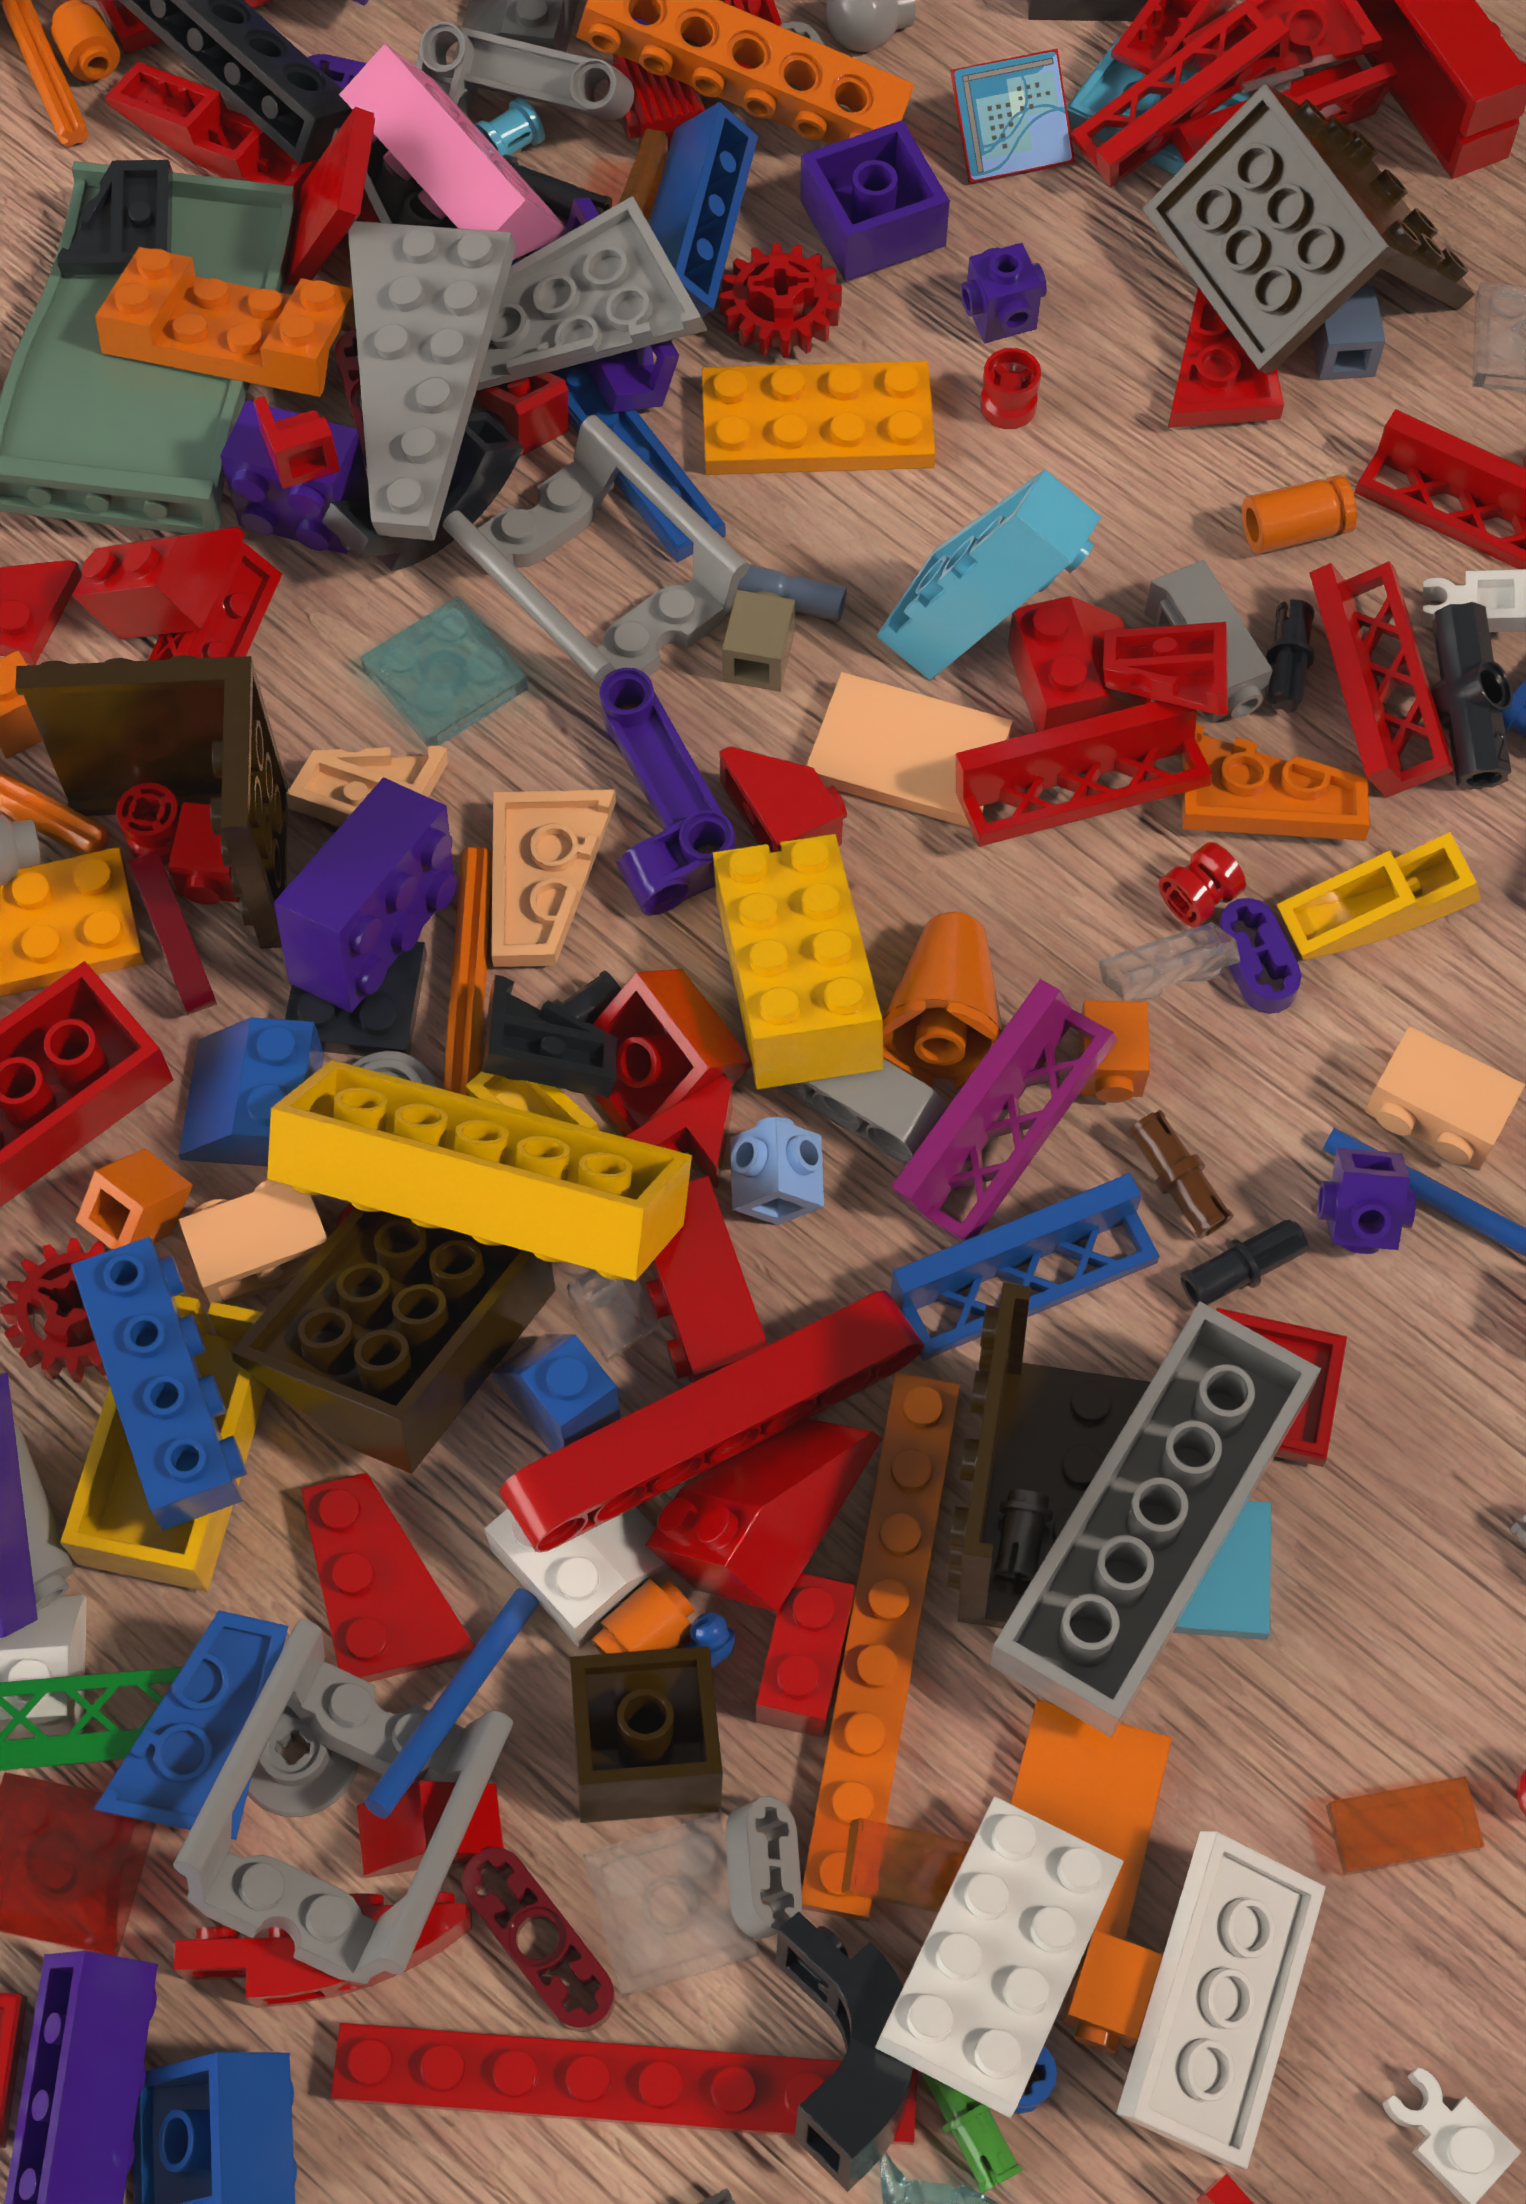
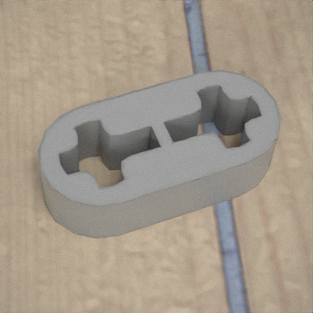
M764 1796L733 1810L727 1819L725 1832L732 1916L738 1927L747 1936L756 1939L768 1938L778 1934V1929L798 1911L802 1913L799 1848L795 1819L789 1808L781 1800L772 1796ZM756 1827H757L758 1830L766 1832V1835L763 1834V1833L757 1832ZM761 1898L765 1901L771 1902V1906L767 1904H762Z

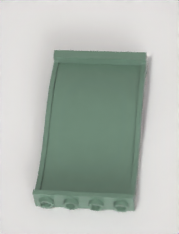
M74 161L72 166L74 186L57 255L45 289L16 349L0 397V511L185 534L219 529L222 520L220 502L226 477L220 455L243 408L250 383L101 353L95 315L121 274L62 275L57 265V256L62 247L68 250L82 227L79 218L88 202L99 193L100 181L109 165ZM173 172L171 253L193 257L195 275L197 277L215 278L228 283L259 289H272L281 293L288 267L298 212L294 186Z

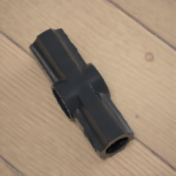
M1473 601L1465 604H1449L1435 611V619L1432 621L1441 680L1432 685L1431 692L1440 723L1449 730L1457 786L1469 790L1483 787L1492 788L1508 781V774L1511 773L1502 711L1511 706L1513 700L1512 687L1505 671L1493 658L1486 607Z

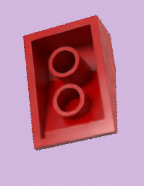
M805 1419L712 1467L682 1487L675 1498L661 1511L657 1527L645 1546L698 1591L778 1612L882 1438L870 1430Z

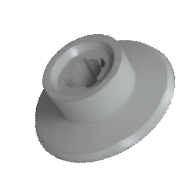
M286 1705L253 1771L247 1795L259 1807L275 1815L283 1817L313 1815L330 1807L343 1796L356 1775L359 1763L328 1749L320 1743L311 1731L310 1725L303 1723L292 1708ZM301 1737L310 1747V1751L297 1760L296 1764L290 1765L281 1755L282 1748L286 1749L290 1743L294 1742V1738Z

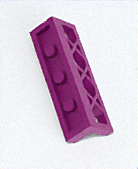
M1040 979L892 1184L891 1188L911 1211L957 1240L963 1242L978 1236L1118 1040L1113 1031L1073 1010L1061 990ZM1070 1027L1092 1039V1042L1080 1058L1057 1064L1055 1048ZM1046 1061L1047 1067L1041 1068ZM1066 1077L1062 1084H1060V1078ZM1049 1082L1052 1098L1044 1109L1020 1115L1018 1099L1025 1089L1033 1085ZM1008 1113H1009L1010 1118H1009V1119H1005V1117H1006V1116L1008 1115ZM1029 1129L1024 1135L1023 1130ZM1012 1133L1015 1149L1007 1161L984 1167L981 1151L990 1138ZM972 1165V1169H973V1170L967 1172V1170H968V1169L970 1168V1166ZM992 1181L987 1187L986 1182ZM975 1185L977 1203L962 1224L940 1211V1208L953 1190Z

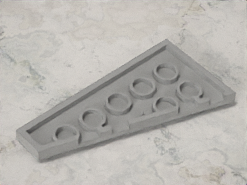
M633 196L511 266L476 391L707 331L698 310ZM337 366V367H335V368H336V370H337V372H338V374H339V376H340L339 368H338V366Z
M355 221L349 229L348 235L371 522L377 535L435 540L516 245L511 232Z

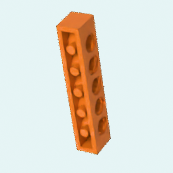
M587 0L576 38L588 42L594 49L600 52L617 54L640 64L646 71L652 74L669 76L692 86L698 93L704 96L719 97L744 108L747 113L754 117L771 119L794 129L800 136L806 139L821 140L830 145L901 121L914 87L912 82L720 0ZM633 18L642 19L646 21L649 25L640 24L636 22ZM685 40L694 41L701 47L692 46L688 44ZM736 61L746 63L752 69L741 67ZM787 83L795 84L799 86L803 91L795 90L792 87H790ZM838 104L849 107L853 112L843 110Z

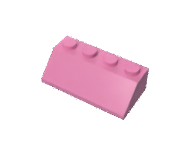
M384 44L339 94L352 110L356 106L374 113V118L376 119L372 143L379 139L388 151L383 156V159L400 177L406 181H409L412 177L423 188L417 195L418 198L440 220L448 216L458 229L511 232L516 245L513 260L552 243L569 231L564 223L436 81L388 45Z

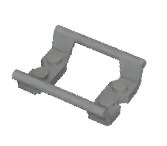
M596 415L587 417L580 426L574 461L537 486L539 503L535 507L525 510L509 506L479 528H476L458 510L450 513L443 522V528L595 682L600 683L614 670L625 667L636 668L649 677L661 668L659 650L663 646L670 643H678L689 648L719 626L733 607L740 579L747 574L750 568V564ZM620 471L694 543V578L685 585L667 586L647 598L614 622L606 630L602 641L603 644L596 649L517 568L530 567L540 562L584 531L592 522L595 514L594 510L601 505L608 492L614 488V480Z
M302 1619L298 1620L182 1845L173 1863V1867L187 1878L189 1893L186 1899L206 1917L253 1939L259 1931L265 1928L277 1927L283 1929L290 1934L294 1941L295 1952L293 1958L337 1979L367 1984L371 1977L383 1971L397 1975L404 1973L511 1731L513 1721L502 1712L489 1711L466 1725L465 1728L454 1724L418 1774L414 1782L423 1779L426 1781L456 1782L406 1896L381 1915L378 1921L362 1915L361 1909L354 1898L342 1889L279 1859L265 1855L248 1856L244 1859L229 1852L231 1847L232 1813L286 1705L292 1708L303 1723L310 1725L311 1731L317 1740L328 1749L381 1774L386 1772L429 1712L415 1704H412L409 1710L403 1713L392 1714L384 1711L375 1701V1685L324 1661L325 1652L321 1628L311 1621Z

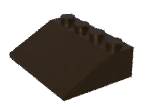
M354 1208L230 1351L232 1361L355 1451L412 1474L556 1291L552 1263L537 1258L532 1252L507 1245H485L474 1240L471 1235L446 1228H424L416 1225L411 1219L384 1211L368 1212Z

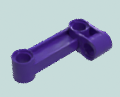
M625 667L614 670L601 683L599 694L607 733L615 740L662 825L664 832L631 847L622 855L619 861L615 862L642 912L645 915L652 916L668 912L683 901L715 887L713 853L703 854L695 850L706 844L720 846L721 848L718 851L736 849L735 832L732 823L722 813L655 694L651 679L644 672L636 668ZM627 703H637V704H639V706H637V707L634 708V709H630V710L619 709V707L622 706L623 704H627Z

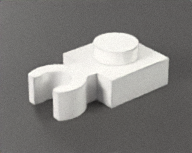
M1526 569L1466 571L1465 585H1454V583L1444 578H1430L1423 581V601L1443 602L1440 605L1423 606V626L1433 628L1432 621L1435 619V611L1449 604H1465L1473 601L1486 607L1490 633L1526 632Z
M1418 2067L1407 2077L1422 2093L1423 2103L1419 2110H1410L1394 2095L1388 2097L1382 2103L1383 2108L1395 2123L1407 2128L1416 2127L1425 2136L1412 2153L1462 2204H1476L1520 2155L1521 2151L1467 2097L1460 2099L1449 2109L1442 2102L1443 2095L1438 2081L1428 2071Z

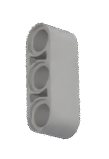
M884 1058L883 1070L777 1086L878 1150L905 1163L910 1161L948 1108L943 1098L935 1090Z

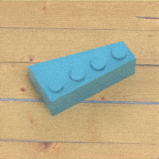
M1044 469L934 549L876 636L928 680H932L1036 592L1045 590L1064 569L1069 573L1074 571L1086 559L1094 544L1088 538L1100 521L1101 516L1050 472Z

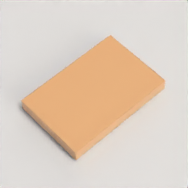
M841 672L806 766L815 769L825 787L833 785L838 791L971 829L956 795V753L1008 740L1012 731L1013 720ZM986 805L980 806L982 813L984 812Z

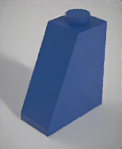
M544 1334L491 1372L496 1382L552 1453L621 1419L617 1386L576 1334Z

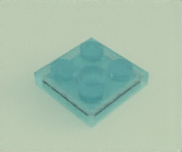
M459 596L361 656L363 670L427 747L440 746L528 690L527 676Z

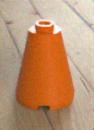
M952 911L939 914L926 923L882 1018L883 1058L929 1087H933L934 1077L939 1079H955L954 1088H962L1003 1031L985 928L978 920L963 912Z

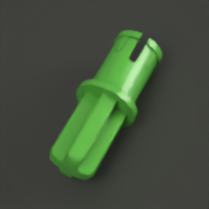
M921 2072L947 2122L941 2128L944 2134L949 2131L952 2132L979 2184L978 2188L981 2193L1023 2171L1021 2165L1017 2164L989 2110L991 2109L990 2107Z

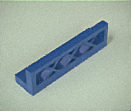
M1131 1173L893 1270L890 1294L925 1344L924 1349L920 1353L922 1360L925 1361L981 1337L987 1304L976 1301V1297L982 1282L997 1276L1022 1286L1031 1287V1289L1040 1292L1030 1297L1028 1317L1157 1264L1160 1256L1137 1214L1142 1194ZM1121 1224L1124 1225L1137 1250L1136 1253L1119 1260L1092 1251L1098 1234ZM1088 1239L1085 1248L1074 1245L1078 1242ZM1054 1252L1080 1261L1074 1279L1062 1284L1050 1282L1034 1276L1040 1258ZM1030 1263L1027 1273L1016 1269ZM1087 1264L1098 1267V1269L1084 1274ZM971 1287L968 1297L957 1294ZM936 1301L962 1309L956 1328L933 1338H930L917 1312V1309ZM970 1313L981 1316L967 1323Z

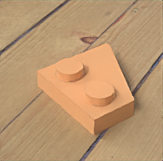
M428 746V756L391 757L390 747L366 748L359 752H348L343 749L313 750L287 792L288 809L341 826L383 777L429 797L448 764L447 748Z

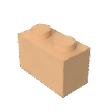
M1408 1026L1380 1077L1364 1112L1375 1117L1377 1122L1386 1130L1397 1135H1410L1434 1147L1435 1152L1446 1161L1456 1165H1469L1480 1170L1526 1084Z
M269 1179L259 1184L254 1192L230 1201L227 1199H215L199 1205L191 1215L178 1219L202 1288L210 1304L211 1302L230 1305L291 1282L327 1240L312 1196L295 1191L291 1185Z

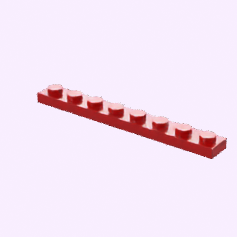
M340 2023L330 2098L337 2102L795 2137L798 2106L837 2070L842 2061ZM915 2068L912 2071L906 2110L891 2144L912 2146L914 2144L918 2070Z

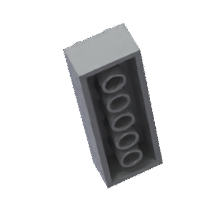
M1199 1301L995 1641L990 1666L1112 1738L1308 1399L1321 1368Z

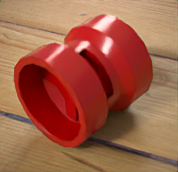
M1004 348L994 352L986 361L983 372L984 387L981 392L980 407L986 421L995 427L1017 429L1028 424L1035 415L1038 401L1037 391L1041 380V367L1037 359L1028 351L1019 348Z
M142 783L133 786L122 795L117 803L116 816L129 850L135 858L158 850L163 865L168 864L180 817L176 798L167 787L157 783Z
M1208 842L1191 854L1190 863L1186 867L1177 866L1159 879L1158 885L1160 894L1171 912L1186 925L1197 927L1213 916L1215 905L1219 902L1228 903L1245 891L1246 879L1240 865L1225 848L1217 843Z

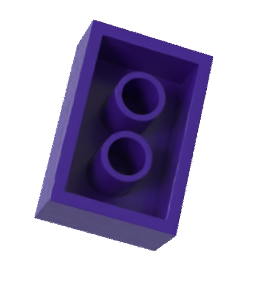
M383 777L274 901L290 984L350 1013L353 1012L367 994H373L379 989L385 979L388 968L402 951L407 952L414 947L420 937L422 927L437 909L443 910L446 908L455 894L457 879L454 876L451 851L453 839L449 832L446 805Z

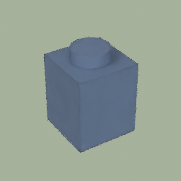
M1375 286L1361 287L1311 335L1319 380L1375 377L1385 345V335Z

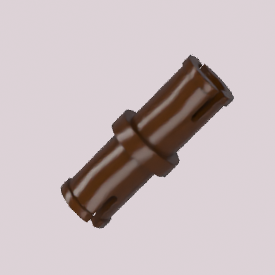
M1158 1110L1156 1113H1150L1135 1123L1128 1130V1135L1131 1139H1134L1159 1176L1155 1182L1162 1194H1171L1194 1228L1196 1236L1201 1239L1222 1228L1234 1215L1226 1208L1203 1174L1202 1170L1205 1168V1164L1198 1154L1190 1155L1165 1118L1164 1112Z

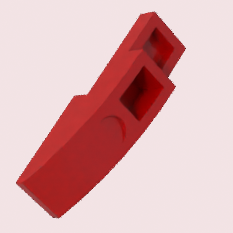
M439 1892L404 1972L442 1952L472 1930V1913L466 1903H455V1894ZM349 1894L360 1907L362 1915L378 1921L381 1915L394 1906L384 1905V1896L379 1894ZM211 1926L196 1929V1939L175 1940L174 1971L185 1980L246 1978L245 1998L256 2008L296 2005L333 1998L376 1985L397 1976V1974L383 1971L371 1977L367 1984L337 1979L293 1958L295 1952L293 1939L289 1933L277 1927L268 1928V1938H239L240 1932L232 1928Z

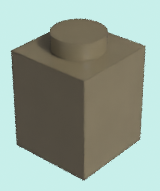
M742 590L736 591L722 647L723 682L781 692L795 633L794 599L782 598L769 591H759L756 593Z

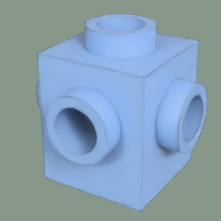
M769 1117L758 1121L756 1127L730 1138L732 1210L780 1225L824 1207L821 1135L795 1126L794 1122L788 1118Z

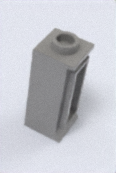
M1205 560L1151 580L1145 615L1156 621V627L1226 622L1228 715L1210 713L1209 721L1213 723L1230 715L1234 718H1239L1257 709L1264 702L1273 670Z

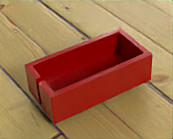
M1357 0L1383 39L1381 50L1363 55L1372 67L1387 61L1392 62L1399 74L1389 89L1390 93L1451 179L1509 158L1520 124L1519 117L1523 115L1526 106V63L1518 59L1504 40L1498 25L1490 21L1476 0Z

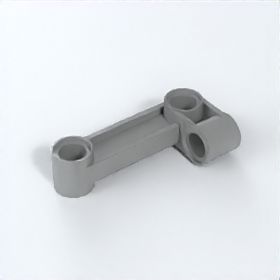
M439 21L432 24L424 32L420 40L416 67L432 77L467 117L469 116L473 96L477 94L478 87L596 116L605 121H614L622 118L630 110L634 101V89L629 78L608 62L599 58H587L456 26L450 22ZM459 42L460 49L457 58L452 63L447 64L446 54L448 49L454 43ZM609 78L610 90L603 100L595 102L594 90L601 80Z

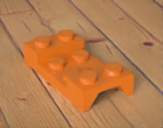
M143 247L138 248L95 315L102 354L318 397L324 391L330 347L340 330L349 332L356 329L353 288L334 285L321 280L313 281L301 278L292 295L279 293L272 289H259L228 283L215 278L207 279L195 275L193 257L169 253L162 249Z

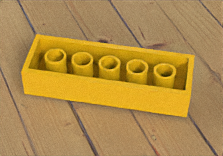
M330 1060L271 1107L267 1179L291 1185L295 1191L302 1194H323L351 1202L355 1208L363 1211H384L411 1219L416 1225L424 1228H446L471 1235L474 1240L485 1245H507L532 1252L537 1258L546 1262H568L596 1270L600 1276L607 1279H629L636 1281L684 1226L692 1155Z

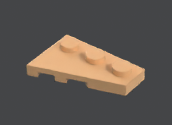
M615 789L493 792V967L556 966L616 804Z

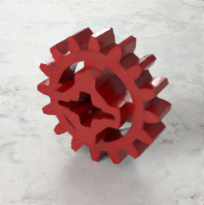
M773 243L771 254L764 255L758 248L754 247L751 249V262L747 263L736 258L733 261V274H724L722 277L720 315L725 316V329L728 333L739 331V345L743 348L754 341L758 342L759 355L766 356L771 347H779L782 357L789 358L791 347L796 345L807 354L811 352L813 337L826 342L829 339V327L838 326L842 285L836 284V270L834 267L822 269V255L819 253L812 255L808 259L803 258L801 245H796L789 254L782 253L779 243Z
M70 1238L67 1253L58 1255L50 1244L43 1246V1253L46 1261L38 1266L34 1262L24 1259L20 1264L28 1276L24 1282L8 1281L6 1284L10 1295L17 1301L16 1303L1 1306L2 1316L8 1324L13 1325L4 1332L6 1338L13 1348H21L19 1356L29 1368L41 1362V1369L48 1379L54 1380L60 1374L63 1367L67 1368L69 1375L75 1383L82 1382L85 1367L93 1365L102 1377L106 1375L85 1308L84 1310L81 1309L83 1301L71 1264L107 1252L108 1249L102 1241L97 1240L89 1253H85L78 1239ZM70 1310L71 1312L69 1313L68 1317H66L63 1312L67 1313V1311ZM35 1313L41 1315L43 1320L46 1321L43 1328L47 1334L45 1340L39 1337L34 1324Z

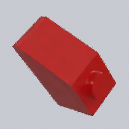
M731 746L719 751L720 783L759 845L768 844L770 853L781 851L780 842L836 834L838 845H842L843 819L847 818L844 801L833 785L825 787L813 767Z

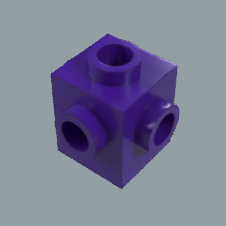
M1023 243L1003 248H991L981 254L970 256L967 282L961 284V297L965 311L968 316H972L984 344L1037 329L1041 297L1046 296L1047 285L1042 267L1039 263L1032 264Z
M1337 1147L1332 1182H1321L1317 1206L1318 1219L1327 1221L1332 1244L1341 1245L1344 1249L1359 1254H1373L1378 1252L1379 1249H1399L1402 1227H1412L1416 1210V1193L1414 1189H1408L1410 1176L1402 1153Z

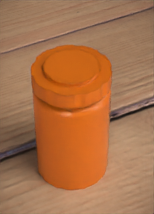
M1340 474L1328 477L1326 480L1318 479L1246 496L1242 503V522L1249 546L1254 553L1261 554L1329 538L1335 534L1341 535L1354 531L1357 522L1356 501L1347 478Z

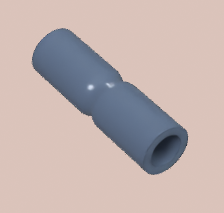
M750 564L747 574L740 579L737 590L754 593L769 591L782 598L794 599L795 612L837 622L841 619L847 596V587L802 576H787L781 571Z

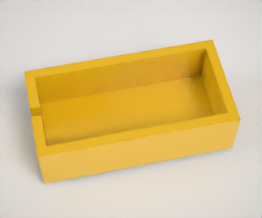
M836 834L780 842L781 851L770 853L768 844L713 852L717 906L756 1089L883 1070V1019Z
M182 1295L175 1296L181 1317L193 1314L206 1349L205 1353L194 1356L201 1378L213 1374L227 1413L215 1417L222 1439L230 1436L235 1437L245 1464L268 1386L232 1361L230 1351L264 1312L211 1302L208 1316L218 1336L209 1335L212 1326L199 1299ZM109 1385L60 1543L77 1565L208 1592L233 1505L163 1531L150 1511ZM241 1477L236 1479L238 1487L240 1484Z

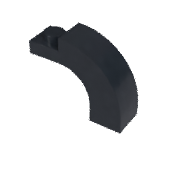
M487 412L470 413L435 540L377 535L371 522L369 497L331 502L322 522L340 538L341 544L346 550L357 555L359 558L376 556L391 571L412 566L439 552L455 540L443 528V522L450 513L458 510L472 524L483 514L505 485L524 446Z
M798 1911L778 1929L775 1964L834 2021L843 2037L847 2053L837 2070L798 2106L795 2140L848 2192L882 2158L891 2145L906 2110L913 2067L875 2048L903 1989V1985L893 1967L871 1941L853 1958L849 1959L844 1945L831 1930L824 1926L816 1928Z

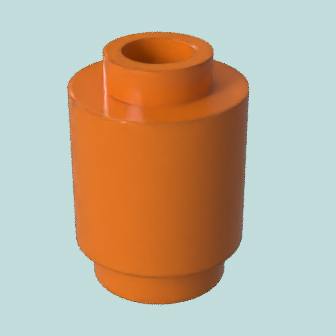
M81 0L67 1L56 9L52 18V37L72 75L86 82L98 81L109 76L119 64L120 50L101 13L95 7Z
M648 1579L599 1623L602 1630L591 1641L600 1654L674 1649L690 1634L691 1623L687 1618L695 1609L671 1581L667 1580L659 1587L651 1579Z

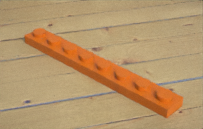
M895 1372L803 1880L802 1909L869 1922L961 1385L959 1383Z

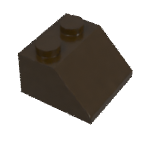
M710 1647L570 1657L580 1823L721 1812L723 1771Z

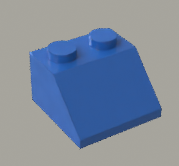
M250 1017L198 1040L178 1154L180 1160L268 1167L271 1107L323 1066L324 1051L314 1022Z
M215 2052L146 2071L145 2084L138 2098L133 2132L135 2147L133 2160L134 2204H295L297 2165L293 2155L292 2105L294 2101V2088L290 2076V2053Z

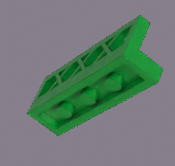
M182 1667L0 1682V1706L13 1717L0 1733V1771L124 1760L153 1713L139 1729L120 1730L99 1709L118 1688L131 1686L140 1688L159 1705L163 1697L149 1685L173 1683ZM106 1689L93 1705L77 1692ZM65 1692L87 1712L67 1735L48 1737L29 1721L26 1716L46 1694ZM34 1695L20 1711L3 1698ZM92 1717L109 1730L78 1734ZM19 1724H22L37 1737L6 1740Z

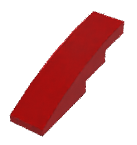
M1148 0L1112 49L1111 58L1148 75L1183 48L1184 38L1225 14L1237 0Z
M137 62L105 96L108 106L155 139L199 166L226 179L294 186L296 203L300 200L302 184L318 162L317 159L298 164L247 116L227 109L219 91L141 62Z

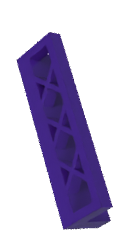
M589 197L574 199L566 226L569 229L567 233L599 215ZM538 248L528 254H525V256L527 257L533 254L534 252L540 250L541 248ZM669 340L585 362V365L613 413L663 406L680 355L672 341ZM653 352L657 357L655 365L653 359Z

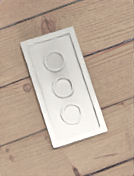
M994 1796L875 2048L1011 2118L1018 2106L1124 1861Z
M1200 1831L1116 2115L1229 2167L1247 2170L1322 1903L1325 1886L1217 1831Z

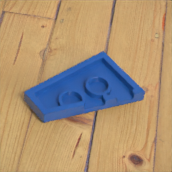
M219 1610L93 1810L191 1830L283 1650L289 1626ZM252 1775L232 1813L231 1839L234 1840L237 1839Z

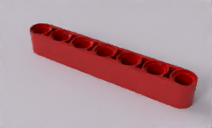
M886 1290L877 1291L527 1465L512 1475L502 1485L499 1494L534 1551L542 1553L552 1550L893 1375L911 1363L922 1352L925 1344L891 1295Z

